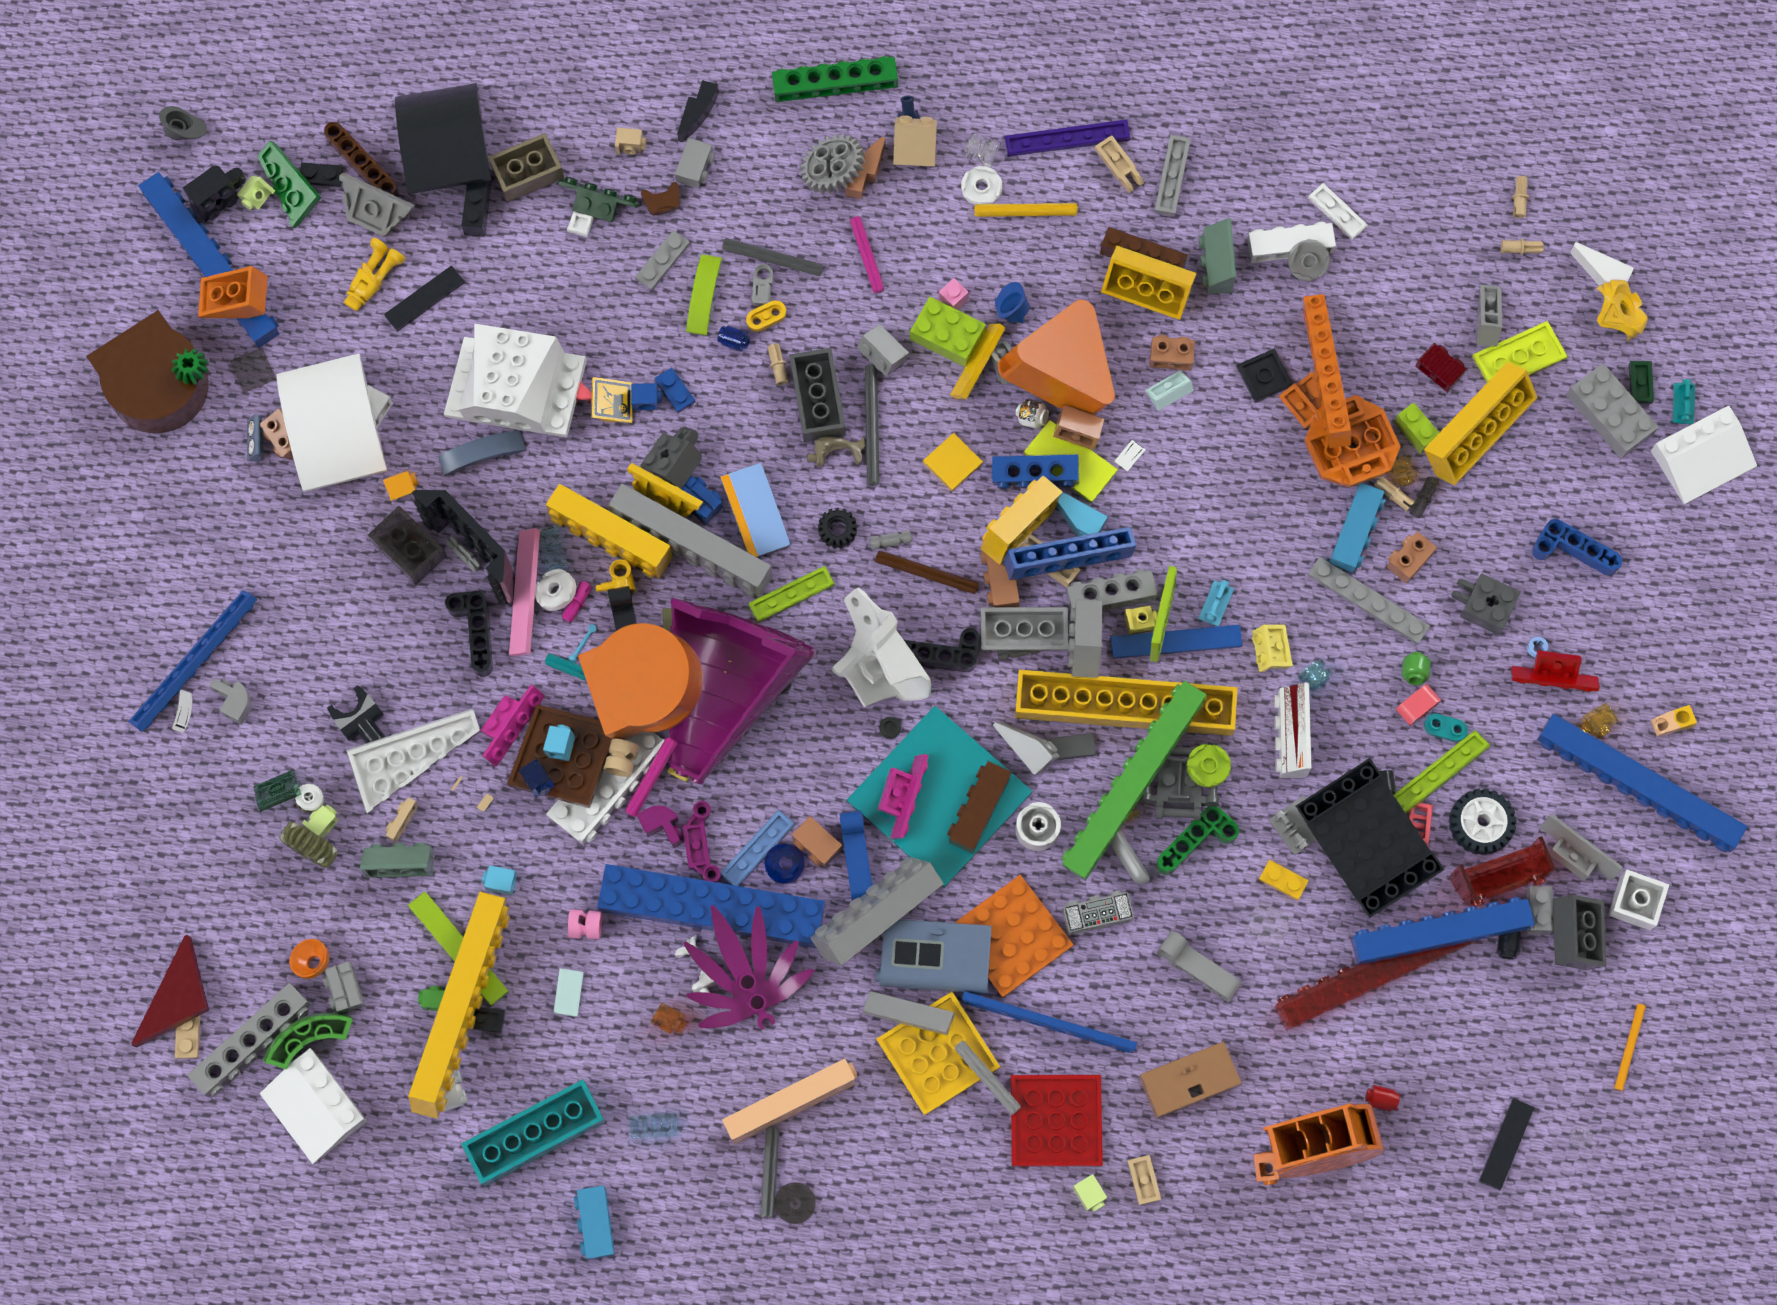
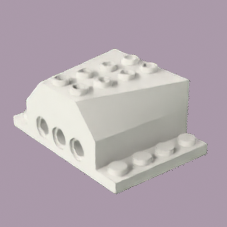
M474 324V338L464 337L444 416L463 421L567 438L587 358L581 355L565 353L555 336Z

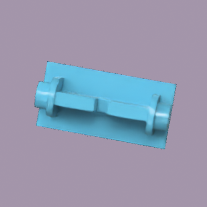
M1214 580L1198 619L1219 627L1234 591V588L1228 586V581L1221 580V582H1217Z

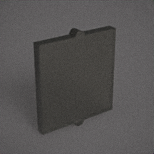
M263 347L250 353L245 352L243 356L230 361L244 393L258 387L262 388V385L276 380Z

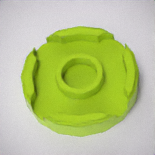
M1202 744L1196 747L1190 753L1186 764L1187 773L1190 778L1199 786L1206 788L1217 787L1223 784L1228 778L1231 769V761L1228 754L1217 745Z

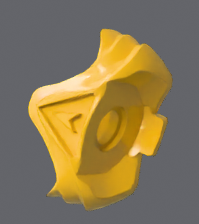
M1612 279L1610 282H1604L1602 285H1599L1597 290L1604 295V304L1597 317L1598 324L1604 328H1612L1624 332L1627 336V342L1632 338H1636L1638 334H1642L1648 318L1639 307L1643 303L1637 292L1631 293L1629 284L1625 280Z

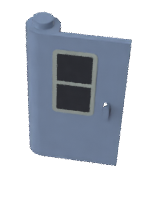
M899 919L883 932L881 969H876V982H880L881 987L952 992L966 991L969 993L987 994L991 926Z

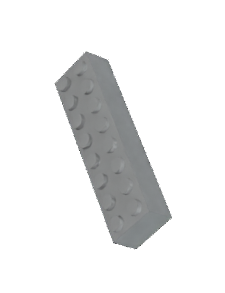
M624 484L620 485L608 504L611 513L669 544L673 556H683L687 559V563L693 567H703L706 569L705 572L711 577L716 578L719 576L723 578L726 585L732 588L737 586L743 589V594L750 598H754V596L760 598L773 578L770 564Z

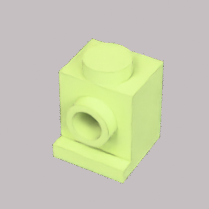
M250 176L237 196L242 200L241 204L247 209L259 210L269 195L273 194L275 190L261 177Z
M327 804L325 807L321 806L320 809L312 812L309 817L310 821L304 820L302 824L305 828L324 839L339 819L335 816L337 812Z

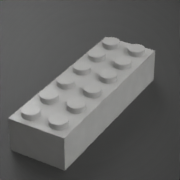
M912 857L907 858L900 863V867L895 871L885 874L880 883L870 886L866 890V894L861 898L851 901L846 910L836 913L832 917V921L827 925L817 928L815 934L810 939L825 960L842 966L942 886L943 882L930 862Z

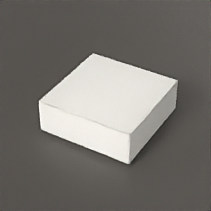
M573 211L567 232L588 237L594 217Z

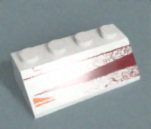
M1301 683L1280 688L1277 695H1274V708H1278V716L1274 718V728L1278 729L1279 737H1275V750H1279V759L1275 761L1276 772H1280V778H1306L1311 770L1309 683Z

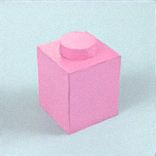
M955 278L939 291V301L957 310L968 302L969 292Z

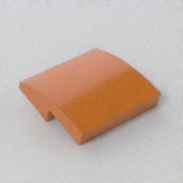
M1313 371L1278 396L1304 429L1311 425L1317 409L1321 408L1316 377Z

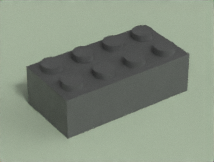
M827 348L789 354L803 441H815L823 436H846L832 349Z

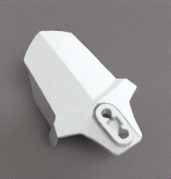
M860 588L854 589L845 597L844 602L853 620L856 633L851 648L832 667V671L840 677H846L864 707L893 697L903 701L922 700L930 697L931 680L897 632V620L891 611L879 608Z

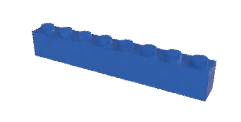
M1520 897L1508 899V903L1499 905L1498 901L1486 904V908L1478 909L1477 906L1465 908L1462 913L1456 914L1455 911L1443 913V917L1434 918V915L1422 917L1420 922L1413 923L1412 920L1400 922L1399 926L1391 927L1390 924L1377 927V931L1369 932V929L1356 931V935L1351 938L1356 963L1361 965L1531 929L1535 923L1528 899L1521 900Z

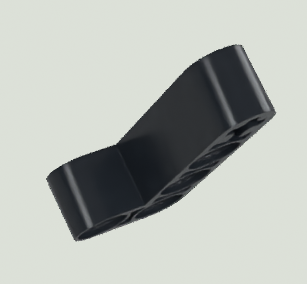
M629 586L607 590L616 631L625 626L637 624Z
M480 591L452 593L445 599V606L453 617L468 616L471 665L476 675L486 677L493 671L487 599ZM475 600L483 601L478 607L472 606ZM454 602L461 603L458 609L451 608ZM483 620V626L479 628L474 627L476 621ZM485 641L486 644L483 648H476L477 642ZM479 656H483V660L485 662V665L482 669L479 668V666L481 665V660Z
M966 628L961 632L959 647L904 640L911 651L915 649L914 655L922 667L971 672L976 666L980 636L978 631L973 628ZM968 636H971L976 641L972 644H968L964 641V639ZM926 651L930 656L922 659L918 656V653ZM943 654H948L951 659L944 662L939 657ZM969 657L973 662L965 665L961 662V659Z

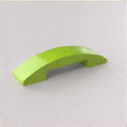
M701 254L687 319L686 332L707 335L722 257Z

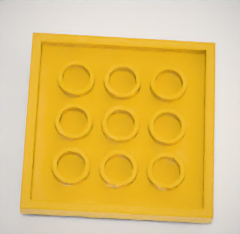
M953 992L948 993L929 1005L954 1012L955 1017L948 1036L899 1024L876 1039L924 1116L981 1081L956 1052L955 1046L959 1042L965 1041L992 1073L1000 1069V1065Z

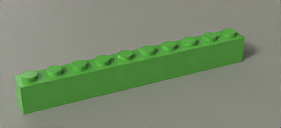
M1185 680L1182 685H1176L1171 693L1174 697L1170 703H1164L1159 711L1161 716L1157 722L1155 720L1152 721L1147 729L1149 734L1145 740L1140 739L1135 747L1137 752L1133 758L1128 757L1123 765L1125 770L1121 776L1117 775L1110 785L1113 788L1109 794L1105 793L1098 803L1100 805L1096 813L1093 811L1086 821L1088 823L1084 831L1080 830L1074 839L1075 845L1072 849L1068 848L1062 856V860H1064L1062 863L1063 867L1084 881L1087 880L1207 700V694Z

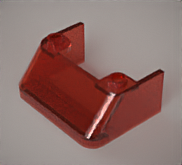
M1541 836L1530 847L1467 869H1465L1463 864L1458 865L1449 878L1466 906L1478 907L1485 903L1484 900L1532 883L1534 886L1541 885L1547 882L1546 878L1556 868L1543 836Z

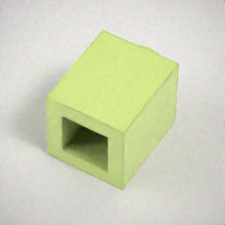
M1093 1174L1073 1186L1074 1192L1086 1211L1092 1209L1095 1212L1105 1206L1103 1201L1107 1199V1196Z

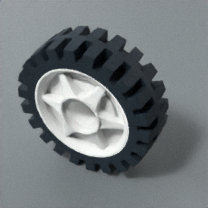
M1479 788L1465 793L1456 801L1450 812L1449 829L1452 832L1453 839L1457 841L1459 846L1464 848L1463 850L1470 851L1475 855H1487L1501 850L1509 843L1516 830L1515 824L1517 820L1514 816L1515 810L1511 808L1509 800H1505V796L1502 794L1498 795V792L1494 790L1489 791V789L1485 788L1480 790ZM1482 817L1486 819L1487 826L1479 825L1477 818Z

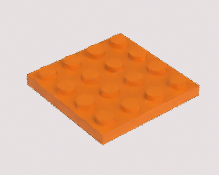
M1021 875L954 922L991 926L988 980L1002 998L1074 946Z

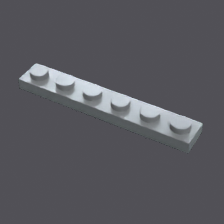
M1321 557L1318 558L1308 573L1310 578L1417 645L1430 627L1425 622Z

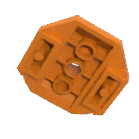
M1358 395L1345 399L1351 427V442L1357 448L1353 449L1348 446L1329 448L1322 408L1317 409L1304 439V443L1320 478L1349 488L1390 473L1401 447L1384 409L1364 400V398Z

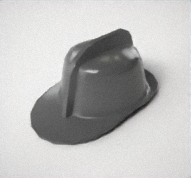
M167 106L159 113L163 130L171 139H196L204 136L207 132V126L201 119L180 107Z

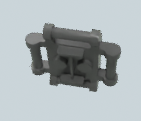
M1175 747L1169 756L1189 757L1195 748ZM1170 758V761H1165L1158 772L1157 795L1151 794L1150 784L1139 802L1143 804H1157L1156 819L1179 817L1194 818V820L1200 821L1202 806L1213 807L1219 805V797L1217 796L1218 786L1209 788L1208 796L1202 797L1203 786L1196 784L1187 773L1186 764L1188 759Z

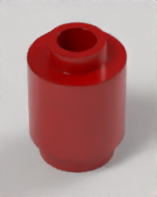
M1373 1085L1372 1088L1367 1089L1365 1101L1376 1109L1389 1112L1391 1110L1396 1111L1400 1101V1093L1395 1092L1394 1089Z

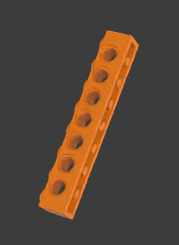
M1325 295L1304 296L1303 314L1329 448L1351 446V427Z

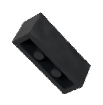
M492 177L489 181L466 185L461 225L466 236L485 237Z

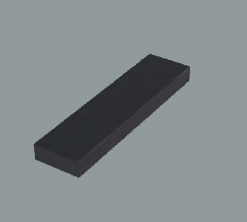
M451 265L386 312L384 316L398 332L465 282Z
M1515 1098L1511 1100L1479 1182L1499 1191L1501 1190L1535 1107Z

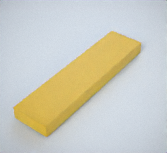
M988 325L950 396L955 399L968 398L1005 331L1003 325Z

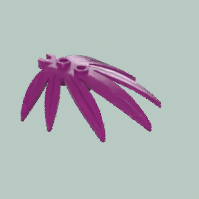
M711 905V917L716 940L724 961L735 981L733 982L727 973L700 949L686 941L683 943L687 952L700 969L716 984L733 994V998L708 992L687 993V998L699 1004L714 1008L731 1009V1011L720 1012L707 1017L698 1024V1027H725L757 1014V1025L763 1030V1019L768 1018L772 1025L775 1024L773 1016L767 1014L765 1009L795 993L810 978L814 969L801 971L788 978L778 987L794 960L799 943L794 941L779 957L769 980L766 981L767 939L761 908L759 906L755 908L752 922L751 953L754 972H752L736 934L720 911L714 905Z

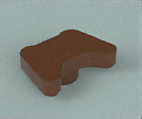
M677 182L671 183L669 189L662 193L652 194L648 190L641 191V197L649 213L653 216L680 208L679 185Z

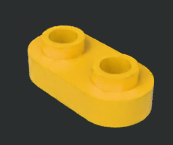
M774 300L750 311L746 317L747 327L753 332H761L782 322L786 317V307L782 302ZM777 310L780 313L779 315L774 316L772 312ZM759 319L761 323L755 325L753 321Z

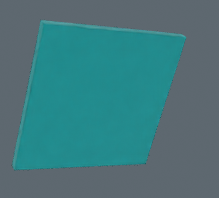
M934 706L846 801L857 811L861 810L862 816L908 857L930 862L943 882L942 887L945 888L1033 791L1011 773V778L974 853L971 854L950 844V836L947 833L952 823L957 824L960 818L957 816V813L962 804H967L969 797L966 795L971 785L976 786L979 779L976 775L981 765L985 766L987 761L1006 770L1008 769L940 709ZM929 755L927 759L928 767L920 782L922 784L921 790L916 795L914 802L915 810L909 818V830L904 838L891 839L896 817L878 810L890 768H896L910 774L915 756Z

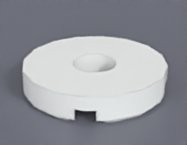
M977 166L964 174L961 181V191L964 198L971 204H993L1001 195L1002 180L994 169L987 166ZM982 181L988 187L985 190H979L976 184Z
M555 569L545 573L542 576L543 579L536 584V601L549 611H557L566 607L576 593L575 579L562 569ZM559 586L558 591L551 594L552 589Z

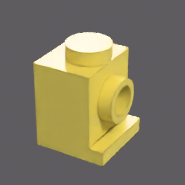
M1151 606L1125 609L1124 617L1128 634L1154 630L1157 620L1156 610L1152 611ZM1144 615L1146 620L1141 621L1138 616Z

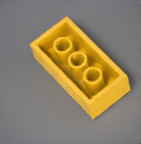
M1116 246L1107 269L1101 293L1180 320L1197 273Z
M1044 476L1038 481L1034 479L1028 485L1027 491L1024 494H1018L1011 507L1006 506L999 515L1001 517L997 521L993 519L987 525L986 529L988 531L982 537L983 543L980 549L1000 565L1004 561L1009 549L1017 548L1054 512L1062 491Z

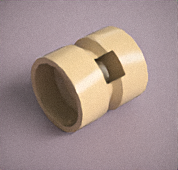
M612 739L608 750L611 755L606 757L603 769L617 776L631 777L634 767L632 760L636 759L639 746L627 740Z

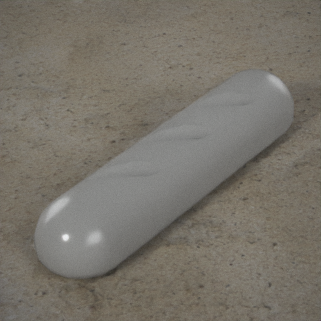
M1119 830L1110 846L1135 883H1148L1150 876L1121 830Z

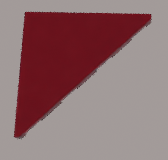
M189 935L184 936L134 1036L132 1046L136 1048L209 1011L192 938Z

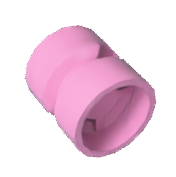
M570 909L568 938L581 939L583 936H586L587 939L600 940L602 911L589 910L588 913H584L583 910Z

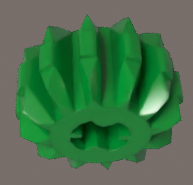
M185 348L184 354L177 353L178 359L172 360L174 365L172 372L176 374V379L178 381L183 380L186 385L190 381L196 385L197 379L204 381L202 374H208L209 372L207 368L209 362L207 359H204L205 355L202 352L198 353L194 348L190 353Z

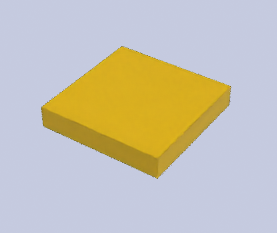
M953 433L923 460V463L953 492L983 464V461Z

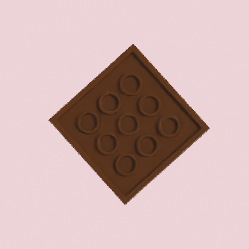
M537 704L507 785L512 788L590 808L604 771L606 757L610 755L608 750L612 738L605 736L599 720ZM550 726H568L576 736L569 761L548 758L543 751Z

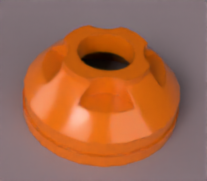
M317 939L301 941L291 952L289 959L290 968L294 974L303 979H313L322 974L328 966L329 951ZM313 958H319V965L316 968H310V961Z

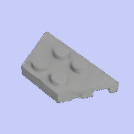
M342 173L339 176V180L343 182L344 193L342 196L346 205L347 220L382 236L387 235L415 206L346 173Z

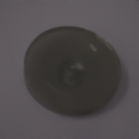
M793 1182L786 1184L776 1195V1212L787 1223L801 1224L807 1221L815 1211V1196L811 1189L802 1183Z

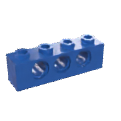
M1078 454L992 456V482L994 485H998L999 489H1008L1010 485H1019V488H1027L1034 479L1038 481L1042 476L1046 477L1053 484H1062V487H1074L1075 484H1079ZM1035 467L1042 470L1038 477L1030 475L1031 470ZM1055 467L1063 469V473L1060 476H1053L1051 474ZM1012 468L1020 469V474L1017 477L1009 476V471Z

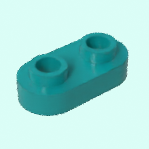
M1434 713L1429 715L1424 721V729L1431 736L1460 742L1468 734L1467 725L1459 719ZM1437 721L1439 727H1434L1432 722ZM1459 727L1461 732L1456 733L1453 728Z

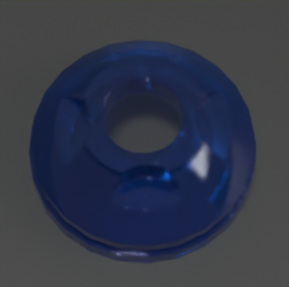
M778 844L772 847L765 856V871L777 883H791L801 876L804 870V857L797 847L791 844ZM782 857H789L792 860V867L790 869L783 870L780 867L779 862Z

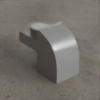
M213 678L209 685L214 692L226 697L219 711L223 716L242 725L251 709L250 694L239 681H236L233 686L224 679L218 681Z

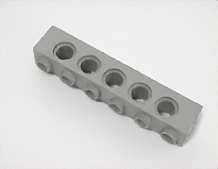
M291 983L287 984L187 1076L205 1096H216L223 1090L224 1087L222 1085L226 1081H232L241 1073L240 1069L245 1064H252L258 1058L256 1054L262 1049L267 1050L279 1033L296 1018L301 1019L309 1012L308 1007L311 1004ZM290 1006V1012L286 1016H281V1008ZM267 1021H272V1029L265 1032L263 1025ZM251 1036H255V1044L251 1047H247V1039ZM238 1052L239 1057L237 1061L230 1063V1054ZM220 1067L221 1075L213 1078L212 1071Z

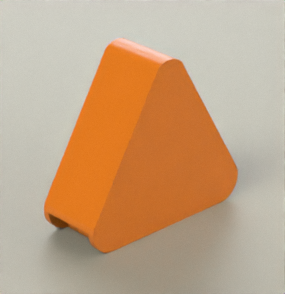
M1083 299L1076 300L1023 339L1003 356L997 365L998 372L1003 379L1060 409L1065 405L1096 415L1113 402L1115 398L1096 312L1093 305Z

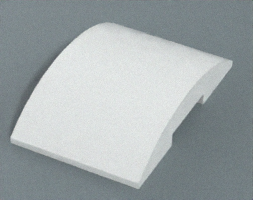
M360 354L276 374L284 422L303 492L387 472Z

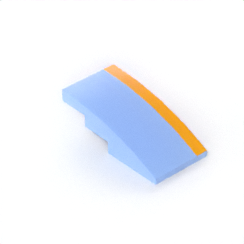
M761 463L720 476L746 551L757 557L789 546L790 542Z

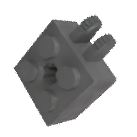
M680 427L674 436L662 433L649 454L644 458L640 467L682 489L702 460V454L694 446L699 436L697 431L689 430L687 427Z
M1482 573L1475 585L1466 580L1458 579L1457 585L1471 593L1470 596L1459 591H1453L1451 594L1452 598L1466 604L1460 617L1500 635L1521 591ZM1489 602L1493 604L1492 607L1488 606Z

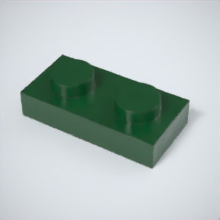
M1630 361L1629 380L1631 396L1638 404H1652L1654 402L1652 361Z

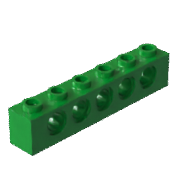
M882 56L872 60L864 58L855 62L841 61L831 65L823 63L814 67L800 66L797 69L790 70L782 68L772 72L775 102L898 88L895 57ZM874 71L880 72V74L873 75L871 73ZM852 74H859V75H860L859 77H856V78L851 77ZM833 76L839 77V79L832 80L830 78ZM811 79L819 80L816 83L810 82ZM792 81L798 82V84L791 85L789 83Z

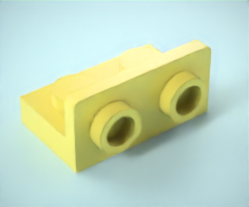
M1262 625L1252 631V640L1255 645L1256 662L1259 672H1265L1268 669H1288L1293 666L1285 625Z

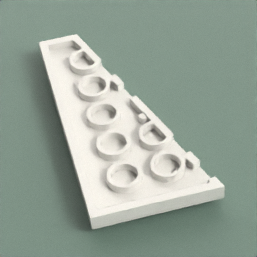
M469 709L346 750L366 813L370 812L380 802L389 798L399 788L404 787L437 760L442 759L449 751L480 731L474 710Z

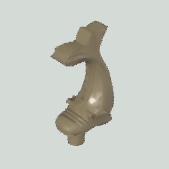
M834 436L820 437L815 442L814 454H807V463L816 462L817 467L822 468L825 464V457L831 451L847 448L851 450L855 463L859 465L862 461L861 451L865 448L864 437L858 442H850Z

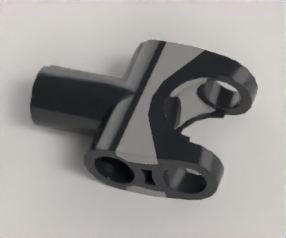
M356 685L353 688L358 698L357 707L353 711L343 713L335 709L332 704L327 707L335 724L348 741H351L357 735H360L366 744L386 737L375 723L384 716L383 712L360 686Z

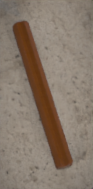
M878 551L876 555V563L972 594H976L979 583L883 551Z

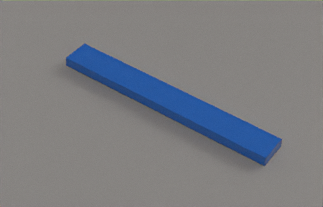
M966 991L963 993V1004L1131 1054L1136 1049L1137 1042Z

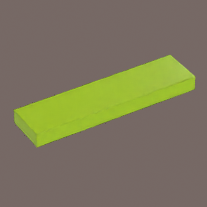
M823 566L749 602L748 605L757 623L835 586V583L826 566Z

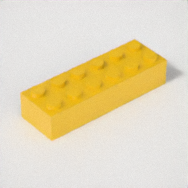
M1507 361L1426 446L1424 451L1438 478L1455 486L1538 398L1526 369Z
M560 483L546 503L552 523L559 527L564 525L570 528L569 532L573 535L586 537L588 539L587 542L597 548L599 545L606 549L605 552L614 558L619 556L625 559L632 568L637 566L643 569L642 573L653 579L655 576L660 579L673 559L669 544Z

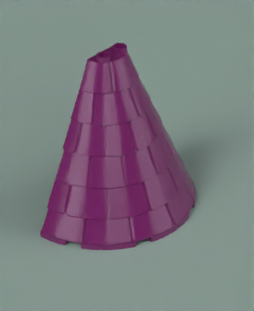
M671 598L672 625L670 626V632L685 640L697 654L703 672V686L698 703L691 714L680 724L670 729V738L677 742V746L670 756V767L677 770V775L683 777L690 776L692 777V782L703 785L705 779L723 760L722 758L741 740L746 731L761 717L760 715L814 658L817 650L813 646L805 644L804 641L771 627L753 623L751 620L707 606L705 608L689 601Z

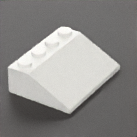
M1730 406L1657 442L1651 450V453L1683 504L1757 467L1742 426Z
M311 1048L291 1062L288 1068L284 1069L260 1093L312 1164L316 1163L368 1122Z

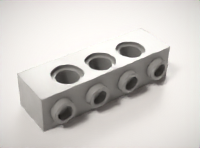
M1145 569L1136 570L1130 575L1119 573L1113 575L1110 579L1095 578L1091 582L1084 584L1083 582H1075L1070 584L1066 591L1070 611L1071 608H1075L1076 599L1089 600L1084 596L1087 592H1091L1096 596L1092 600L1102 601V611L1154 601L1158 595L1152 570L1146 571ZM1134 584L1138 589L1130 591L1127 589V585ZM1113 588L1117 594L1111 596L1105 590Z

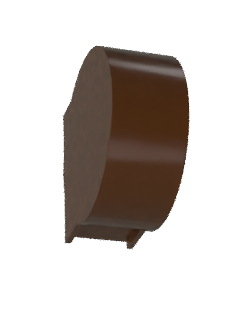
M159 310L86 356L99 374L102 392L111 407L122 421L136 430L146 433L174 431L190 422L205 403L209 388L208 374H202L204 381L197 379L196 385L192 381L186 385L183 380L178 381L176 374L172 372L174 367L172 360L178 359L176 354H184V348L190 353L194 347L185 336L170 327Z

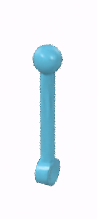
M594 624L588 626V633L574 654L569 656L568 661L576 662L577 655L591 634L597 630Z

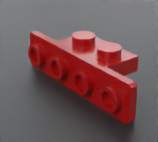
M1537 650L1533 668L1511 666L1512 681L1521 684L1532 683L1540 686H1556L1563 689H1579L1585 692H1599L1600 689L1597 676L1578 674L1582 661L1580 655Z

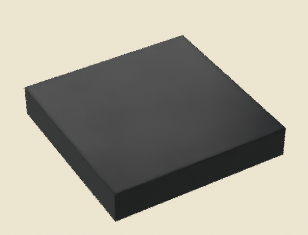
M1275 348L1236 365L1255 403L1286 390L1293 385Z

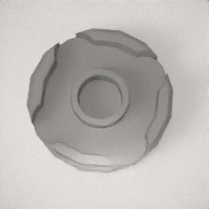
M1307 239L1293 246L1287 261L1290 271L1296 278L1302 281H1312L1325 274L1329 268L1330 255L1321 242Z

